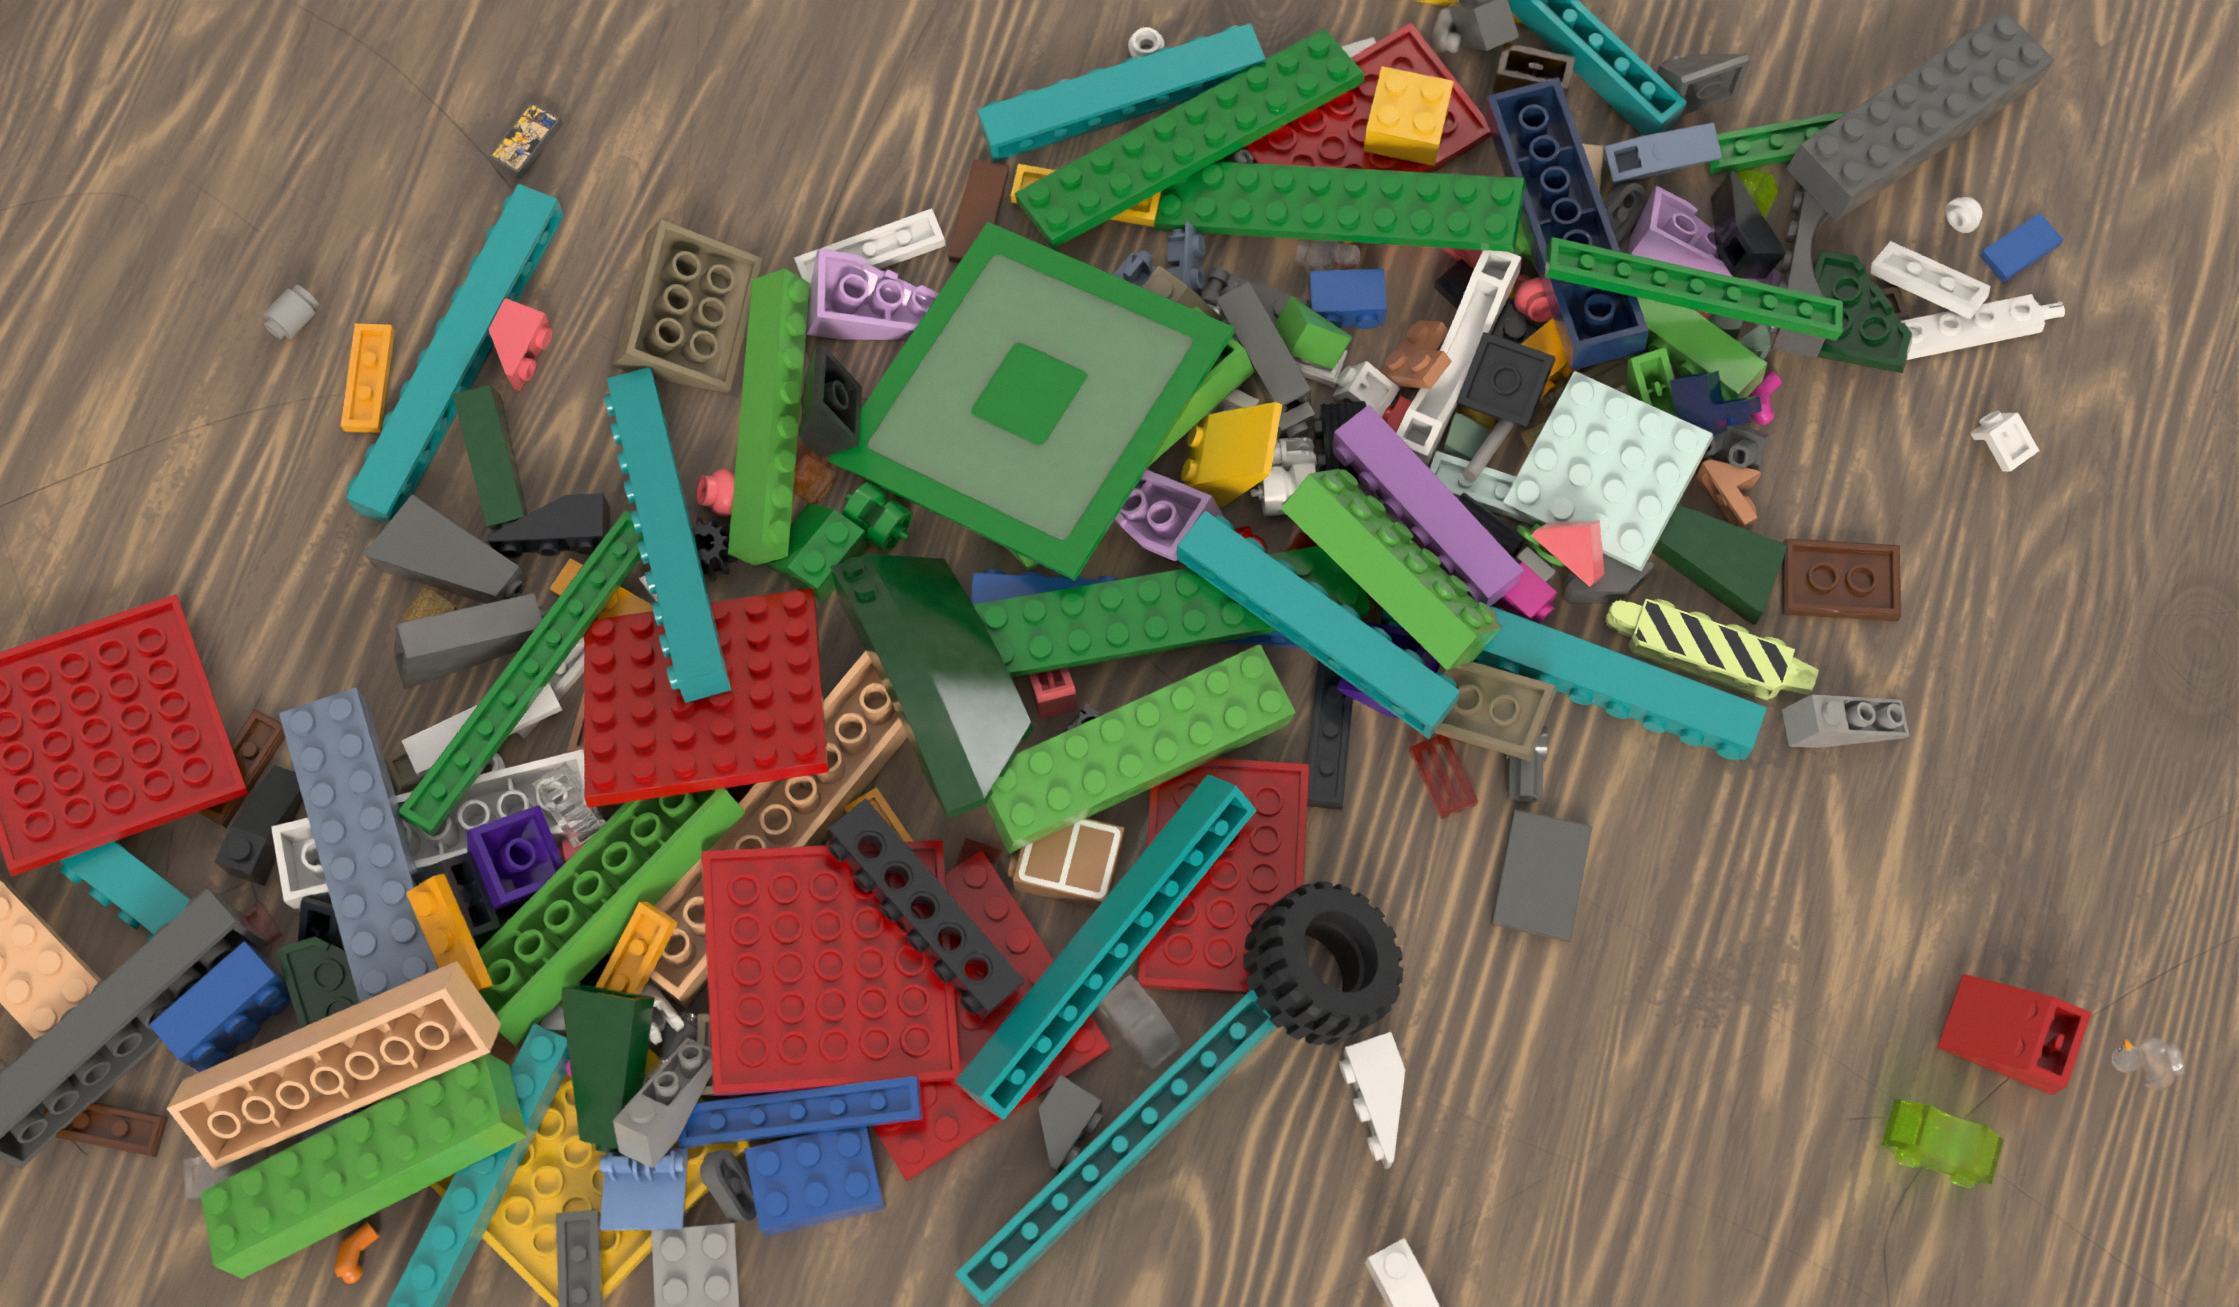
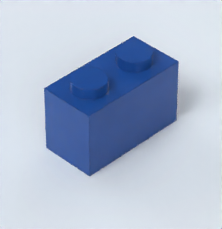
M1384 269L1310 271L1308 282L1309 308L1339 328L1342 326H1357L1360 329H1372L1378 325H1384L1387 311Z

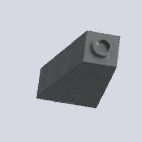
M1250 282L1243 285L1234 283L1224 288L1219 293L1220 297L1216 298L1217 309L1224 323L1235 328L1236 331L1232 338L1245 348L1255 371L1252 376L1266 402L1282 404L1281 414L1306 402H1309L1311 406V388Z
M414 495L408 498L364 552L373 567L379 571L486 604L519 597L527 581L520 566Z
M532 593L397 623L394 658L403 688H411L519 651L547 614L544 605L538 606L535 594Z

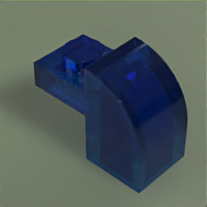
M1719 371L1684 375L1670 380L1673 405L1678 418L1712 433L1713 436L1728 431L1727 425L1750 422V415L1762 411L1760 396L1723 401Z

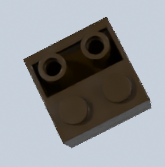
M1506 42L1503 45L1492 95L1559 78L1564 94L1567 97L1576 57Z

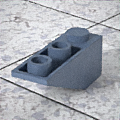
M1714 122L1641 136L1605 146L1614 187L1622 182H1635L1722 159Z

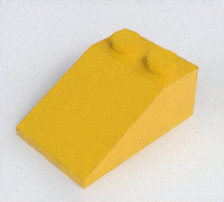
M1273 402L1209 414L1192 427L1187 439L1188 446H1191L1189 459L1184 463L1181 472V480L1184 481V485L1212 495L1217 506L1224 507L1270 476L1282 404Z

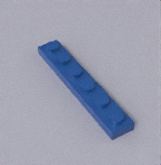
M917 1076L696 1103L678 1138V1147L693 1148L922 1120L920 1079Z

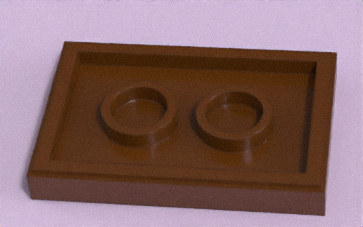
M1784 539L1783 544L1788 545L1782 561L1783 615L1899 621L1901 618L1900 545Z

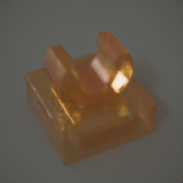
M806 453L795 467L793 493L808 503L818 505L837 481V474Z

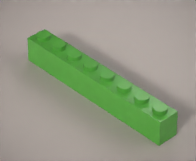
M1520 221L1515 250L1511 253L1522 255L1537 270ZM1637 297L1649 330L1646 347L1649 351L1666 347L1670 364L1678 370L1679 374L1686 381L1696 383L1705 389L1716 403L1727 405L1735 411L1763 381L1767 362L1698 312L1689 308Z
M785 268L753 279L751 285L728 554L754 566L788 557L810 283Z

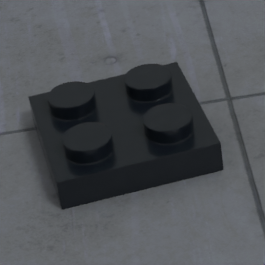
M1483 332L1456 403L1529 430L1556 358L1553 355Z

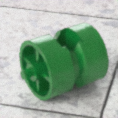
M871 482L861 485L853 495L850 493L846 495L845 500L848 502L842 515L865 530V533H867L866 539L880 550L888 552L901 539L906 541L910 535L906 532L912 522L913 512L897 500L888 502V495Z

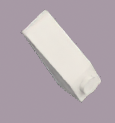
M1405 1238L1367 1258L1365 1265L1388 1307H1439L1431 1287Z

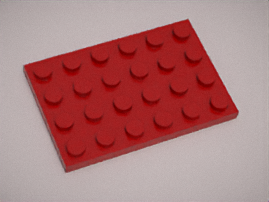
M1409 23L1351 57L1364 72V83L1246 145L1242 149L1248 150L1254 158L1253 164L1432 173L1492 136L1485 116L1414 25ZM1382 66L1454 81L1435 166L1363 151L1366 129Z
M1216 758L1151 788L1147 848L1208 774L1236 785L1257 811L1142 950L1139 958L1138 988L1246 995L1250 991L1246 978L1250 975L1249 970H1244L1243 955L1249 951L1245 949L1244 944L1247 934L1251 932V925L1265 909L1304 883L1309 764Z

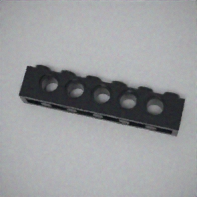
M866 798L828 828L825 838L828 841L826 847L831 855L840 863L845 860L853 869L854 873L852 876L858 886L866 893L869 891L873 892L881 902L879 908L884 916L892 923L899 922L907 932L905 938L911 947L919 954L922 952L926 953L934 963L932 965L934 973L943 983H952L961 994L958 996L959 1001L970 1014L975 1015L978 1013L984 1020L1022 986L1025 980ZM863 843L873 844L878 849L879 855L871 859L865 858L859 853L858 846ZM889 873H897L904 879L905 886L900 889H893L886 884L884 876ZM916 903L925 904L931 911V917L925 920L916 918L911 911V906ZM943 933L953 935L957 940L958 948L954 950L942 948L938 943L937 937ZM968 964L980 966L984 972V979L980 981L969 979L965 974L964 966Z

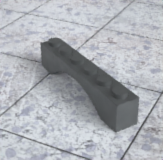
M1801 185V190H1796L1790 209V212L1796 213L1795 221L1790 220L1785 236V242L1791 243L1790 251L1785 250L1786 254L1780 264L1779 271L1785 273L1784 281L1779 280L1777 287L1824 297L1813 273L1811 241L1816 230L1830 215ZM1769 326L1768 332L1775 334L1772 349L1817 359L1825 338Z

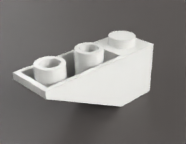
M1391 1032L1345 1047L1343 1053L1344 1060L1339 1061L1346 1084L1353 1083L1358 1098L1353 1099L1358 1118L1361 1123L1367 1121L1372 1136L1367 1138L1371 1154L1375 1161L1382 1160L1385 1169L1390 1168L1394 1162L1405 1068Z

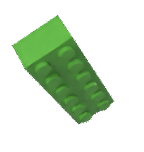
M1334 469L1308 474L1280 509L1446 670L1473 661L1503 628L1495 620L1497 618L1495 612L1482 602L1477 603L1467 593L1469 591L1467 585L1454 575L1449 576L1439 566L1441 564L1439 558L1428 549H1421L1412 540L1413 534L1399 522L1394 523L1384 513L1386 509L1383 504L1372 496H1366L1357 487L1358 481L1349 472L1342 469Z

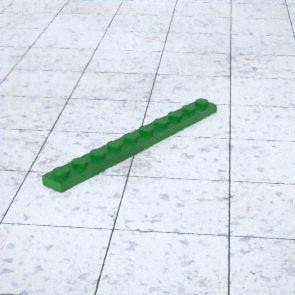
M624 510L399 809L400 818L434 837L640 560L641 555L637 542L644 540L643 533H636L630 512Z

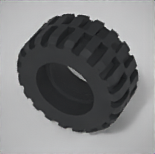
M1316 882L1313 885L1307 883L1299 886L1265 909L1252 923L1251 932L1247 934L1244 944L1245 949L1249 950L1243 955L1244 970H1249L1250 975L1246 978L1249 990H1254L1258 997L1255 1002L1261 1011L1265 1009L1271 1017L1268 1020L1277 1028L1285 1027L1287 1035L1297 1040L1305 1037V1042L1314 1045L1341 1043L1385 1017L1391 1011V1005L1399 997L1400 987L1397 985L1403 982V967L1399 966V962L1403 960L1401 947H1396L1394 938L1397 935L1393 927H1388L1382 919L1385 915L1378 907L1373 909L1368 904L1370 900L1361 893L1354 895L1351 893V888L1340 884L1333 887L1332 883ZM1305 936L1321 942L1335 957L1341 970L1342 992L1326 985L1312 970L1305 954Z

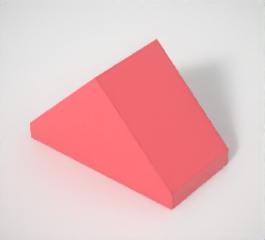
M1600 520L1548 523L1536 529L1531 535L1589 587L1605 575Z
M1068 668L1028 675L1040 720L1077 710L1076 691Z

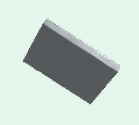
M1514 810L1491 925L1570 942L1592 826Z

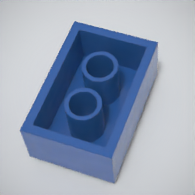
M244 941L149 1026L180 1061L202 1072L227 1061L229 1058L228 1054L240 1043L244 1044L252 1040L259 1033L260 1025L270 1016L279 1015L291 1004V998L284 976L265 956Z
M868 1126L816 1132L745 1149L759 1229L765 1236L886 1209L871 1132Z

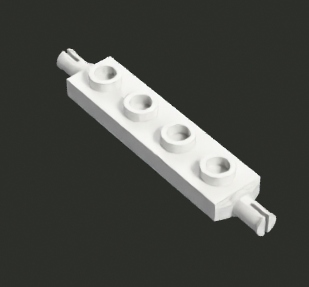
M2030 294L1982 304L1970 319L1953 311H1947L1903 320L1901 322L1905 323L1912 333V344L1907 360L2040 333L2043 331L2045 320L2064 317V305L2062 306L2063 303L2059 301L2041 306L2034 300L2033 295Z

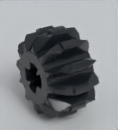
M714 516L705 525L703 519L697 517V526L692 529L703 575L708 574L710 580L715 582L717 578L715 572L720 570L722 573L729 575L730 568L727 563H734L738 560V558L728 554L730 526L727 524L720 526L718 519ZM706 547L707 549L712 550L707 552L704 549L701 550V548Z

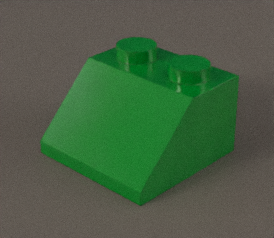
M808 503L790 525L788 557L764 564L801 590L814 589L816 600L823 604L835 590L830 566L844 562L848 558L863 555L869 545L865 530L834 509Z

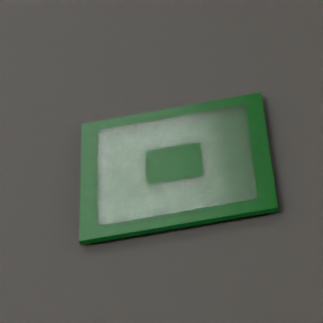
M987 222L861 408L859 446L832 454L828 457V461L1075 581L1236 330L1229 324Z

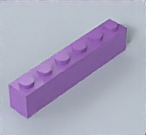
M1370 405L1366 406L1334 431L1332 446L1336 458L1344 466L1350 465L1358 473V480L1364 489L1371 494L1375 492L1384 502L1383 506L1389 516L1395 521L1401 520L1413 534L1412 540L1420 548L1426 547L1434 553L1441 561L1439 566L1449 576L1454 575L1467 585L1469 589L1467 593L1477 603L1482 602L1491 607L1520 583L1524 571L1523 568Z

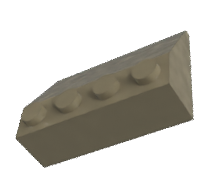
M660 219L646 234L612 366L627 372L651 367L654 378L658 381L725 393L730 392L749 317L752 280L759 277L763 258Z

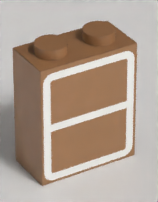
M1085 818L1022 847L1020 855L1013 853L1008 870V876L1013 877L1014 890L1097 909L1112 890L1125 839V827Z

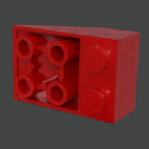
M1962 974L1936 1048L2053 1096L2068 1085L2092 1012L2050 995Z

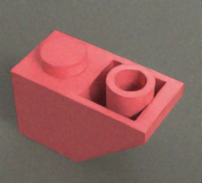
M504 298L488 330L512 388L520 392L525 381H530L536 370V359L541 350H545L550 344L552 328L545 313Z

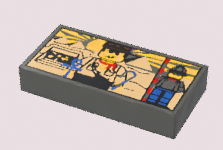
M531 101L489 155L491 162L521 179L562 126L561 118Z

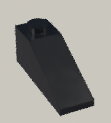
M274 765L230 826L214 862L228 874L265 886L277 859L271 827L292 822L303 800L294 771Z

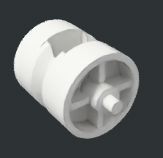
M1314 463L1292 465L1289 471H1285L1282 466H1272L1270 476L1260 482L1258 489H1251V497L1258 496L1259 500H1261L1264 517L1286 514L1280 508L1308 474L1316 473Z

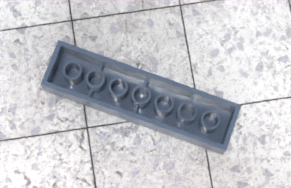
M355 687L280 712L281 723L359 1002L361 1003L439 969L406 892L416 887L412 875L417 873L403 820L398 813V803L368 701Z

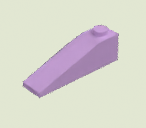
M1656 186L1630 236L1627 254L1732 277L1716 251L1714 226L1711 228L1696 217L1695 213L1698 209L1689 202ZM1774 268L1767 278L1745 280L1777 286L1781 273Z
M819 249L809 289L806 335L841 340H908L939 293L923 285L916 287L897 278V273L888 269L886 272L867 264V259L856 254Z
M1146 470L1114 520L1144 549L1176 561L1177 544L1205 510L1214 517L1216 515L1223 517L1212 495Z

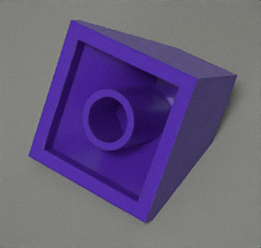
M540 805L467 831V852L471 851L495 911L533 896L564 865Z

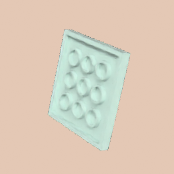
M1574 371L1503 501L1504 507L1542 525L1600 520L1603 554L1642 571L1713 439V434Z

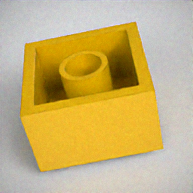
M1382 66L1366 129L1363 151L1435 166L1454 81Z

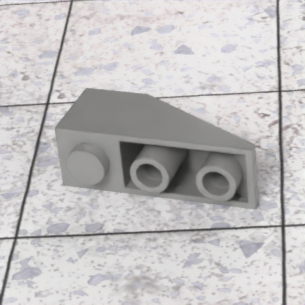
M1812 694L1782 709L1790 747L1823 748L1909 737L1903 702L1900 699Z
M686 1038L613 1120L618 1148L621 1154L654 1168L674 1145L712 1074L710 1047Z

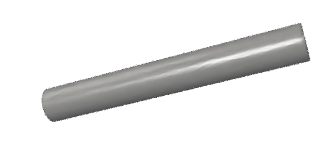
M1503 420L1498 421L1463 471V476L1466 480L1470 482L1476 481L1514 424Z

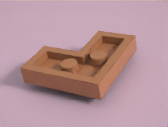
M1419 320L1408 329L1406 338L1399 347L1387 356L1385 365L1380 372L1397 386L1431 389L1452 362L1444 351L1436 350L1446 338L1449 330L1440 321Z

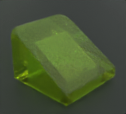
M1741 169L1737 176L1765 218L1779 193L1776 181L1772 174Z

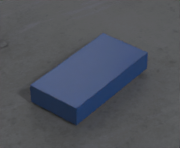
M2039 213L1985 248L1980 257L2001 282L2004 283L2059 247L2063 242V238L2043 215Z

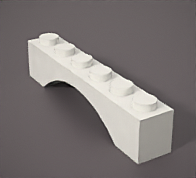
M1483 250L1440 351H1444L1452 362L1431 389L1420 388L1397 431V435L1427 467L1456 409V401L1483 332L1491 334L1520 273L1521 257L1506 251Z

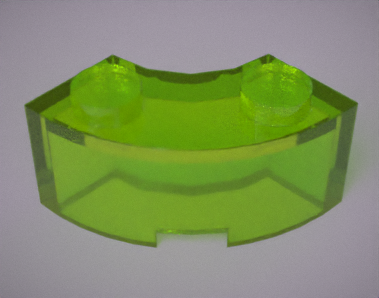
M1894 1099L1881 1145L1895 1153L1894 1160L1900 1164L1915 1168L1921 1165L1949 1175V1180L1956 1185L1974 1188L1975 1183L1992 1186L2004 1139L1986 1125L1951 1116L1932 1105Z

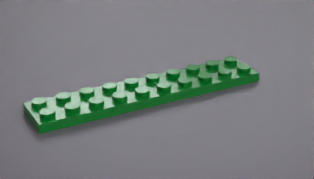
M1322 29L1267 58L1265 63L1248 68L1015 192L1016 202L1052 249L1364 83V72L1325 29Z
M1215 162L1161 191L1153 229L1159 231L1185 230L1186 222H1190L1198 233L1514 252L1526 183L1524 178Z
M1320 546L1268 554L1276 561L1282 559L1288 562L1297 571V576L1307 583L1315 582L1327 591L1328 598L1338 605L1346 604L1359 614L1360 618L1369 617L1370 607L1366 591ZM1190 568L974 604V608L992 638L1011 678L1278 632Z

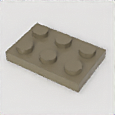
M1468 662L1446 670L1440 664L1438 672L1449 676L1456 683V688L1460 690L1457 704L1434 733L1530 761L1557 692L1555 685L1475 662Z

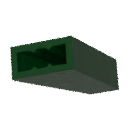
M491 385L455 393L453 398L486 526L492 530H500L528 515L502 397Z
M1677 504L1652 553L1747 622L1756 625L1764 612L1788 545Z
M585 984L562 987L561 997L579 1139L582 1142L595 1144L596 1151L606 1153L615 1151L617 1153L619 1148L613 1120L643 1087L655 997Z

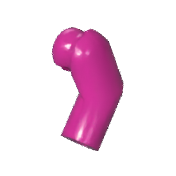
M1768 371L1764 375L1763 381L1745 399L1749 416L1754 418L1755 422L1759 425L1768 424L1774 418L1770 395L1782 384V381L1773 371Z

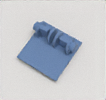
M670 1148L654 1168L627 1157L620 1152L610 1151L606 1153V1156H601L600 1170L604 1172L600 1230H683L688 1148Z

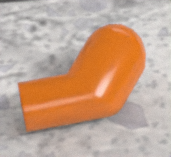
M369 1221L342 1240L338 1246L333 1269L336 1276L342 1277L343 1281L347 1284L355 1283L361 1278L363 1269L358 1263L360 1252L380 1237L378 1231Z

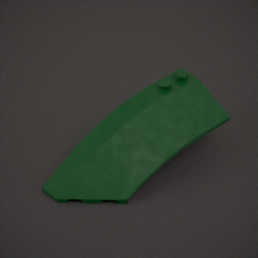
M864 554L859 557L848 558L844 562L830 566L839 603L871 659L920 763L921 771L947 818L985 805L993 794L992 786L998 776L1003 777L1016 757V747L1021 739L1026 740L1033 728L1018 691L992 638L948 563L943 558Z

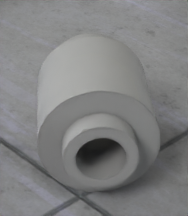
M296 284L292 289L287 288L263 313V317L267 320L263 325L273 336L280 340L284 336L292 339L315 315L314 309L319 303L308 291Z

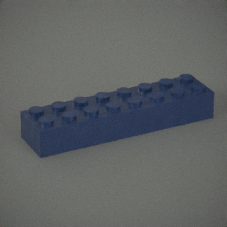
M1555 78L1487 96L1486 122L1505 177L1525 179L1526 189L1520 221L1571 371L1645 352L1649 330L1637 297L1545 277L1547 244L1552 237L1621 252L1560 79Z

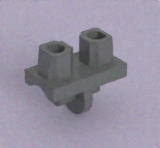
M1709 415L1702 417L1700 428L1713 434V439L1704 457L1724 461L1742 469L1750 468L1757 471L1762 469L1764 451L1770 434L1751 429L1748 424L1743 422L1735 424Z

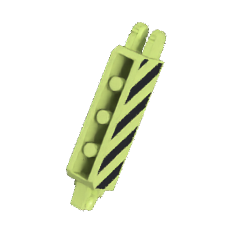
M1620 599L1612 603L1609 608L1610 611H1608L1605 617L1606 626L1609 629L1631 637L1629 647L1633 655L1764 700L1777 696L1780 690L1809 695L1818 676V669L1794 658L1795 649L1787 647L1782 640L1773 637H1765L1763 639L1749 634L1747 629L1739 625L1729 624L1725 626L1713 622L1706 614L1700 612L1687 613L1675 609L1672 603L1665 600L1654 599L1652 601L1646 599L1643 606L1632 602L1627 603L1625 600L1621 601Z

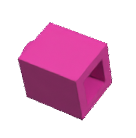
M1522 562L1520 566L1524 571L1520 583L1496 603L1506 612L1542 624L1555 610L1552 604L1557 592Z

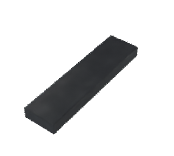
M1320 661L1317 662L1307 762L1309 764L1307 806L1342 810L1353 698L1341 693L1337 689L1341 676Z

